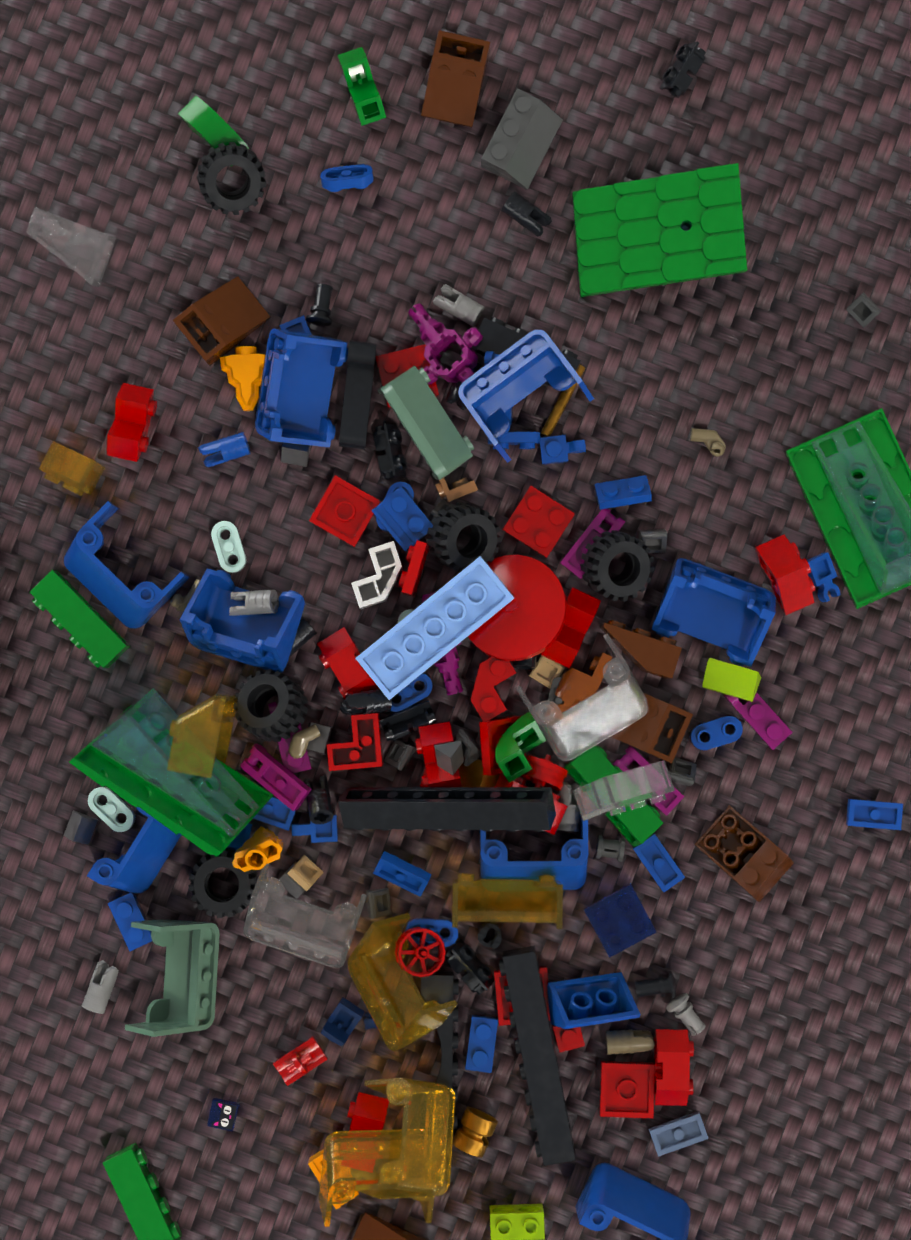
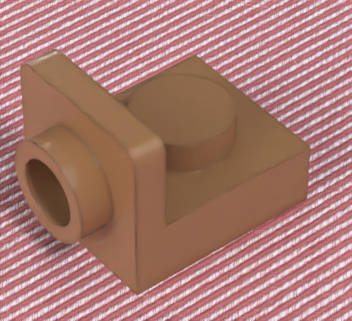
M466 477L453 482L452 489L448 488L444 478L435 484L440 498L446 497L447 502L478 490L475 481H468Z

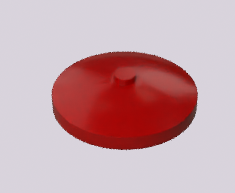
M505 555L495 558L492 562H486L515 599L468 636L469 639L485 654L504 661H521L542 653L557 639L566 619V596L559 579L544 563L528 556Z

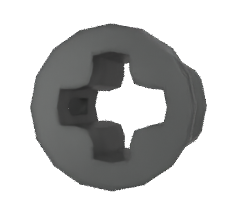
M598 835L595 858H616L618 862H622L625 838L613 840L605 839L602 835Z

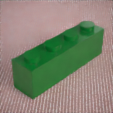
M51 570L30 591L35 597L32 600L33 603L42 611L46 609L53 616L50 620L60 630L65 628L71 634L69 639L77 648H85L89 653L87 658L97 668L100 666L109 668L130 647L124 638L58 571Z
M594 743L590 744L563 767L632 847L643 844L663 824L658 811L646 804L642 799L641 792L624 779L623 771L610 763L606 752L600 746H595Z
M134 1143L107 1156L103 1161V1165L137 1239L181 1240L182 1233L176 1221H172L169 1215L170 1206L165 1197L161 1198L157 1189L159 1188V1182L156 1175L148 1170L146 1165L148 1159L142 1148L139 1149L137 1144Z

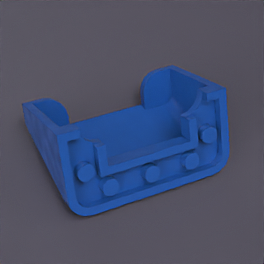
M274 328L270 331L255 419L257 433L275 442L330 447L336 430L331 420L327 418L335 367H341L343 362H346L348 359L347 342Z
M679 558L671 573L651 630H654L659 636L667 638L676 636L678 631L727 649L726 653L730 657L729 660L735 665L751 667L775 616L776 597L765 588L691 560Z
M207 568L180 618L189 642L202 651L265 670L271 669L282 673L289 661L305 607L303 596L292 590L282 592L279 596L278 611L273 614L229 616L230 607L245 606V601L231 599V592L249 590L235 587L230 574L227 572Z
M136 807L137 810L148 817L126 855L123 854L117 860L111 858L97 860L87 877L99 884L135 894L142 893L151 886L182 835L180 833L176 835L140 807Z
M600 1163L594 1167L575 1206L580 1225L594 1231H602L609 1226L614 1216L660 1238V1240H688L691 1213L686 1201L609 1163Z

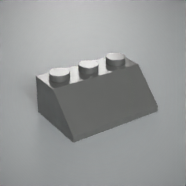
M517 88L481 158V167L528 190L563 119L540 99Z

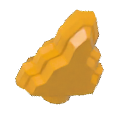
M254 346L236 347L235 354L220 357L221 370L227 373L228 383L236 388V398L243 411H253L259 399V387L261 386L266 354H258L257 347Z
M261 826L255 831L253 837L245 841L243 846L236 850L232 864L234 868L241 869L243 872L252 869L260 870L266 864L280 859L283 842L278 836H275L271 829H265Z

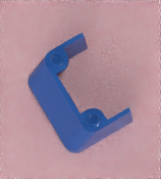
M543 330L529 332L466 379L458 390V395L507 463L512 459L498 441L510 429V420L505 412L548 381L551 387L557 391L567 390L576 383L590 402L594 399L583 380L549 335Z
M107 501L78 531L64 556V565L126 627L133 629L141 628L190 577L180 572L163 590L156 584L146 581L138 584L131 591L94 555L104 542L100 528L119 509L115 504Z
M580 809V839H570L564 843L561 849V861H508V852L505 844L500 840L486 839V831L480 830V879L483 886L489 890H576L581 888L586 882L588 811L585 809Z

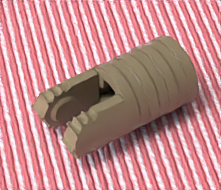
M624 1029L605 1031L607 1055L648 1052L653 1050L656 1045L651 1031Z

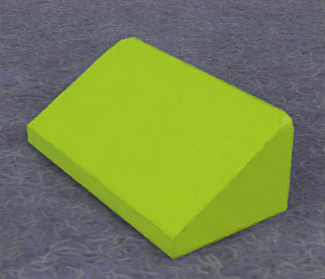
M709 658L702 687L753 702L761 676L755 670Z

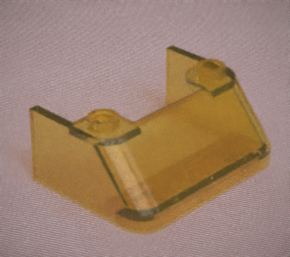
M216 694L180 714L177 720H172L169 736H173L167 770L212 778L215 758L226 764L236 710H234V703H237L235 695Z
M458 874V879H453V928H458V921L554 923L557 929H562L563 884L561 881L555 880V875H539L538 880L474 879V874Z
M409 913L373 922L348 959L349 973L386 1046L391 1051L402 1049L440 1027L458 1005L455 1000L439 1004L436 1000H430L425 1003L411 975L402 970L396 962L394 953L396 941L402 934L401 930L411 918ZM407 939L402 946V950H408L409 948Z
M406 1078L365 1080L366 1087L387 1095V1099L391 1104L404 1106L400 1160L389 1161L382 1167L379 1184L356 1185L355 1191L378 1199L437 1197L443 1195L450 1185L455 1093L453 1089L440 1083Z
M423 1129L336 1131L328 1135L324 1143L319 1189V1204L324 1227H330L332 1204H343L350 1201L355 1195L356 1185L409 1183L408 1191L410 1196L414 1200L420 1201L426 1223H431L436 1183L433 1143L430 1134Z

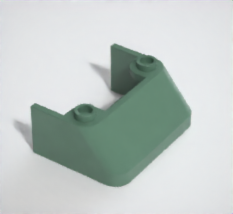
M413 366L377 391L379 394H383L433 471L431 474L433 478L441 480L473 457L471 451L474 450V447L467 436L461 437L427 383L431 380L423 368L418 370Z
M166 919L131 922V927L151 931L153 943L157 946L166 947L163 999H156L149 1004L146 1011V1022L126 1024L125 1030L157 1037L208 1029L215 1018L220 936L217 925L202 921Z

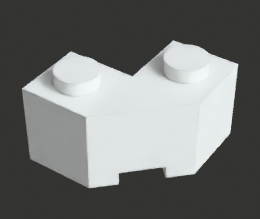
M394 541L368 549L376 575L351 583L360 609L385 602L397 581L403 567Z

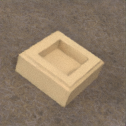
M541 655L536 663V669H533L529 676L551 689L553 679L560 677L565 667Z
M303 855L287 874L307 892L324 872L307 856Z

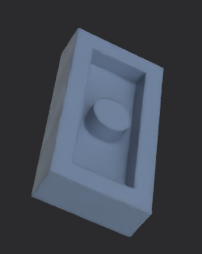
M699 1111L649 1128L658 1157L709 1139Z

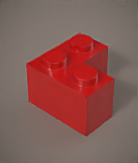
M781 535L755 547L759 564L769 578L776 602L785 615L815 603L812 593L815 591V586L812 579L808 576L811 573L810 565L805 558H800V552L794 542L790 543L785 535Z
M379 713L351 715L353 741L327 744L329 771L383 766Z

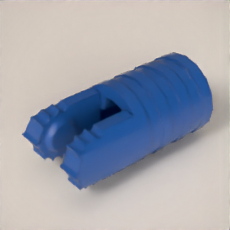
M244 432L198 447L202 455L215 453L205 458L204 464L206 467H212L251 454Z

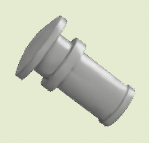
M682 993L669 1002L666 1010L668 1012L675 1011L674 1016L677 1019H681L691 1035L695 1036L696 1033L698 1035L705 1029L706 1025L692 1009L693 1005L691 1002H687L689 995Z

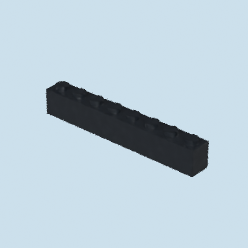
M346 787L338 801L344 829L508 830L511 832L534 830L542 832L551 829L556 817L551 787Z
M535 945L503 951V960H499L501 976L507 977L508 986H504L506 1002H512L513 1012H509L511 1027L517 1028L518 1037L514 1038L516 1053H522L523 1063L519 1064L522 1080L527 1079L529 1088L524 1090L526 1104L527 1106L532 1105L534 1114L529 1116L532 1132L537 1131L539 1141H535L537 1158L542 1157L544 1166L575 1161V1148Z

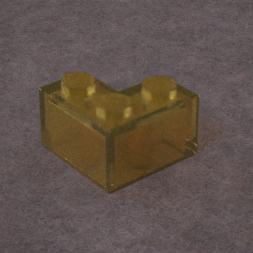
M54 441L39 470L46 473L45 479L57 485L61 480L64 482L62 487L80 496L84 492L92 495L105 469L98 462Z

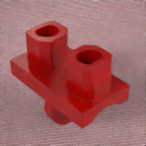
M312 1036L273 1062V1066L279 1072L285 1084L289 1086L322 1064L328 1057L314 1036Z

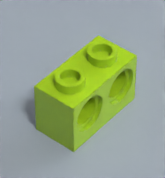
M543 1204L489 1205L491 1240H545Z

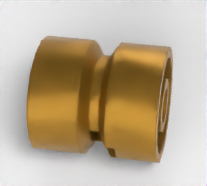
M466 1107L461 1119L463 1127L457 1128L452 1144L467 1154L483 1157L489 1144L487 1137L493 1135L498 1121L481 1110Z

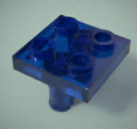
M631 884L584 908L609 958L657 933Z

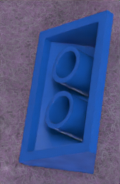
M622 972L550 982L547 985L550 1024L563 1029L639 1018L641 1015Z

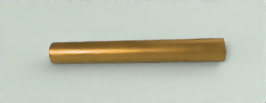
M580 365L577 371L580 378L585 370V367ZM576 383L569 388L568 393L561 392L541 431L542 435L546 437L551 436L577 386Z

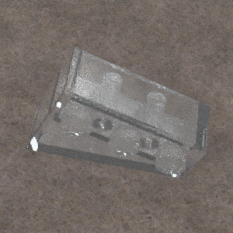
M34 207L26 233L66 263L68 267L82 276L89 284L100 287L116 237Z
M663 760L600 778L573 790L582 819L586 821L608 813L611 816L624 813L627 807H630L631 810L646 806L645 801L650 800L651 805L666 800L665 795L675 791Z

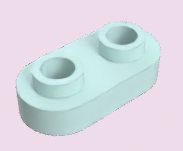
M229 521L218 522L213 527L211 536L219 563L227 572H240L245 567L247 559L238 529ZM224 530L230 531V537L227 540L221 537V533ZM232 555L238 557V562L235 565L229 563V558Z
M99 787L91 791L88 796L90 809L112 830L124 832L134 825V811L112 790L107 787ZM101 795L107 797V803L105 805L99 803V797ZM120 813L126 815L125 823L119 822L118 815Z

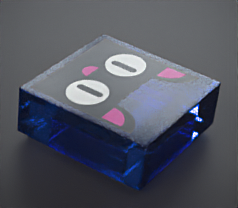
M213 1098L207 1126L233 1131L240 1103Z

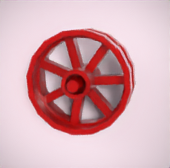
M546 754L545 759L524 755L532 770L520 777L531 781L532 784H535V787H551L554 790H562L564 778L568 774L566 769L550 761L551 756Z
M415 927L406 930L400 935L396 941L394 953L396 962L402 970L413 976L426 977L440 969L444 962L446 951L444 942L438 934L427 928ZM421 932L419 944H416L410 935ZM428 933L436 941L432 942L427 946H424L426 935ZM406 939L412 945L411 950H402ZM438 946L437 958L429 954V950ZM412 954L413 957L405 965L401 955ZM429 958L435 961L433 966L426 970L424 960ZM419 959L421 972L410 970Z

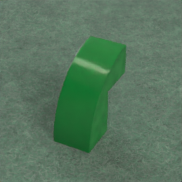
M363 47L339 54L338 59L361 126L386 118L382 100L374 83Z
M195 96L178 113L188 127L205 140L211 148H219L218 144L224 143L226 146L229 145V142H235L237 146L242 144L249 149L241 137L198 96Z
M530 712L517 719L504 732L496 747L495 758L497 764L509 783L532 770L524 754L546 741Z

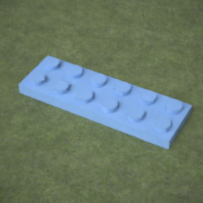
M480 556L355 659L388 700H390L515 599V597L482 556Z

